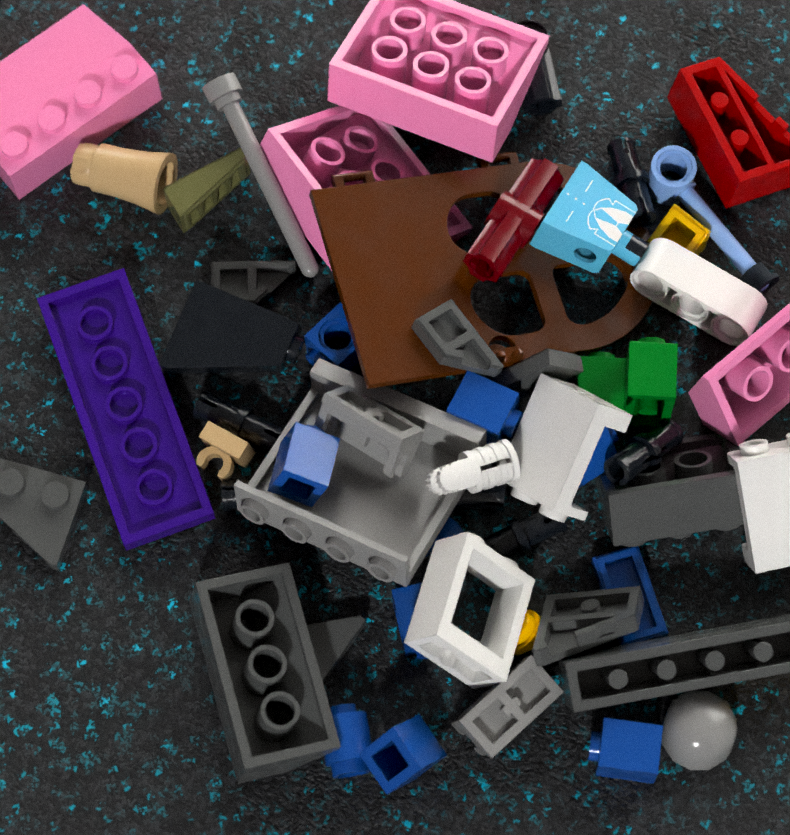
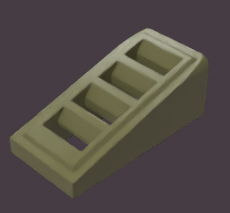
M241 148L188 174L163 189L168 209L183 233L192 228L251 174L249 163Z

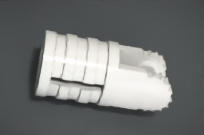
M502 439L496 443H489L483 447L479 446L470 451L460 452L458 461L431 470V473L427 475L428 479L425 480L427 481L426 486L429 487V491L439 496L464 489L475 494L483 489H491L494 486L518 480L520 478L519 459L511 442L508 439ZM506 458H509V463H506ZM497 461L498 466L481 471L480 466Z

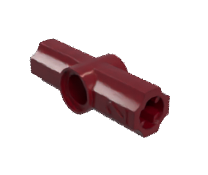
M532 158L517 177L510 191L505 190L486 218L484 229L463 259L471 275L482 282L486 280L497 282L512 262L518 249H524L545 216L543 214L544 210L564 181L557 165L546 158L542 160Z

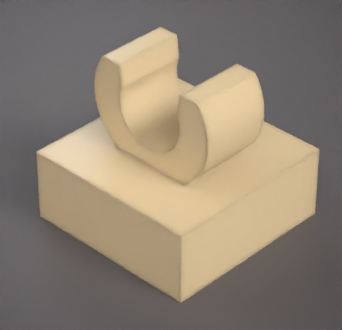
M208 420L199 435L206 448L198 454L196 464L199 468L205 470L211 459L221 458L223 459V466L217 476L220 480H228L233 475L234 462L246 469L255 451L245 440Z

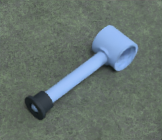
M676 145L666 146L658 150L652 159L648 173L650 183H648L647 189L651 198L660 204L669 206L682 202L693 217L711 231L710 237L742 274L740 280L758 290L762 295L765 294L778 282L780 276L777 273L771 274L762 262L756 263L694 189L696 186L694 178L697 171V163L692 153ZM662 172H676L681 179L676 181L668 180L662 175Z

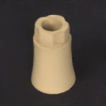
M80 143L73 155L70 174L71 180L75 184L89 187L93 192L113 196L161 215L168 207L163 189L177 181L178 161L174 153L147 152L106 143L101 145Z

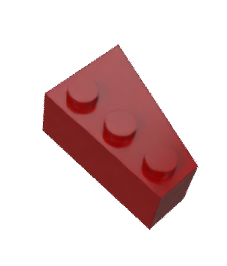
M721 57L681 68L667 98L724 207L729 208L789 188L790 133L787 131L789 125L780 116L775 119L757 101L759 95Z

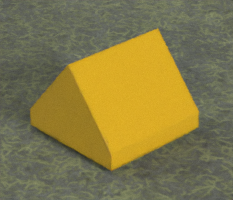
M673 204L647 241L650 243L656 238H666L699 255L705 249L711 231L678 205Z

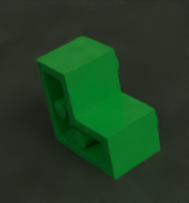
M644 337L638 341L629 342L626 358H615V355L608 352H592L588 356H581L583 372L576 375V385L633 415L628 428L652 429L663 419H668L669 423L676 400L678 344L666 343L664 339L658 337Z

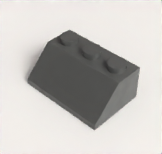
M717 433L683 438L682 443L678 447L663 455L662 461L658 466L650 471H641L623 486H619V481L617 484H613L607 478L605 472L596 477L595 481L604 524L613 546L636 547L650 540L667 537L683 539L697 532L715 529L731 531L737 529L740 525H744L735 470L728 463L727 457L728 452L739 450L737 445Z

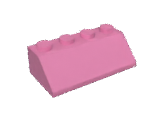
M790 303L704 374L688 392L703 425L737 446L790 403Z

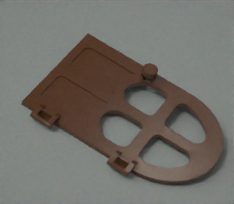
M515 151L498 153L493 163L507 162L506 165L490 167L491 162L476 157L478 166L476 169L376 182L372 170L331 175L333 187L311 190L309 194L367 389L467 372L466 370L440 365L411 328L417 318L450 299L455 302L488 346L495 340L505 341L511 346L507 348L499 344L489 346L503 364L502 370L547 348L583 355L610 347L633 331L647 313L652 300L640 294L632 286L630 275L635 267L611 253L606 262L612 263L621 271L625 282L624 293L621 299L602 318L589 324L573 323L566 315L553 277V271L576 265L531 246L530 242L536 233L535 231L524 249H518L502 277L521 275L528 280L543 327L533 333L505 335L488 327L478 317L471 304L470 296L473 286L481 280L469 273L467 265L463 262L467 252L458 247L451 239L447 228V218L450 209L458 201L482 196H491L499 199L505 190L510 191L517 177L526 164L529 163H520ZM554 163L558 166L559 172L564 178L561 187L557 191L561 193L576 168ZM363 180V183L346 186L344 184L346 182ZM637 217L638 228H632L628 225L626 230L649 243L647 240L650 238V233L647 227L642 228L640 218Z

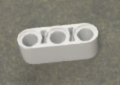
M656 238L650 242L630 275L632 286L640 294L722 342L733 346H739L753 334L768 305L762 293L752 286L666 238Z

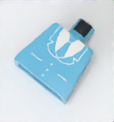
M581 160L543 219L530 245L587 271L599 273L611 253L635 267L649 243L626 230L638 210L636 204Z

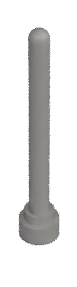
M227 73L211 80L202 87L210 106H216L218 112H224L302 274L309 278L316 276L319 272V265L239 104L243 100L240 95L243 89L235 73Z

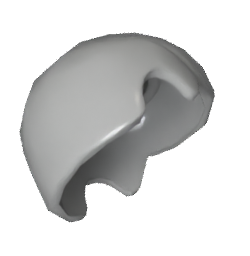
M702 690L686 691L679 694L677 699H673L667 708L663 722L662 745L673 762L689 770H710L725 761L730 755L737 735V718L728 701L712 692Z

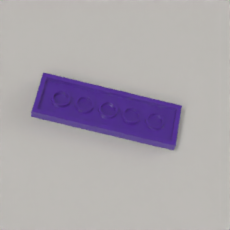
M124 268L38 297V304L126 551L216 519Z

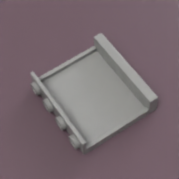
M318 358L310 370L311 389L249 483L245 484L237 480L234 484L237 510L246 519L255 524L266 523L281 530L289 539L297 543L303 544L308 542L325 550L336 561L342 563L352 562L363 567L380 581H393L407 587L466 490L440 496L433 494L432 491H429V487L426 486L427 481L425 480L428 479L427 475L431 473V470H435L436 467L440 468L443 465L458 461L460 452L470 451L473 448L486 445L487 430L386 386L367 389L363 376ZM348 384L425 430L408 473L401 478L395 474L392 478L383 474L384 464L340 439L329 486L313 507L268 491L281 441L295 422L304 425H314L323 403L321 402L322 397L328 391Z

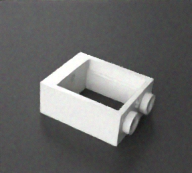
M463 532L437 540L430 556L404 643L473 689L507 682L535 579L518 568V564L515 561L501 556L487 546L485 541L476 534ZM466 571L495 590L480 643L451 624Z

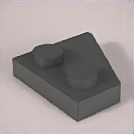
M0 458V521L9 526L17 537L40 555L47 565L53 570L59 571L89 487L86 482Z
M641 586L547 595L532 649L536 666L550 664L638 631L644 606Z

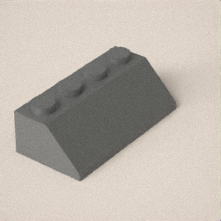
M290 563L195 582L189 601L237 784L288 772L340 749L341 745Z

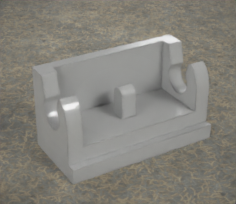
M348 384L324 393L321 400L323 403L314 426L321 428L327 434L339 437L384 464L383 474L392 478L394 474L400 478L407 475L425 430Z
M529 655L520 659L510 668L507 682L492 685L450 724L459 734L467 735L472 740L477 753L482 756L488 755L491 759L564 691L542 666H536L534 657Z

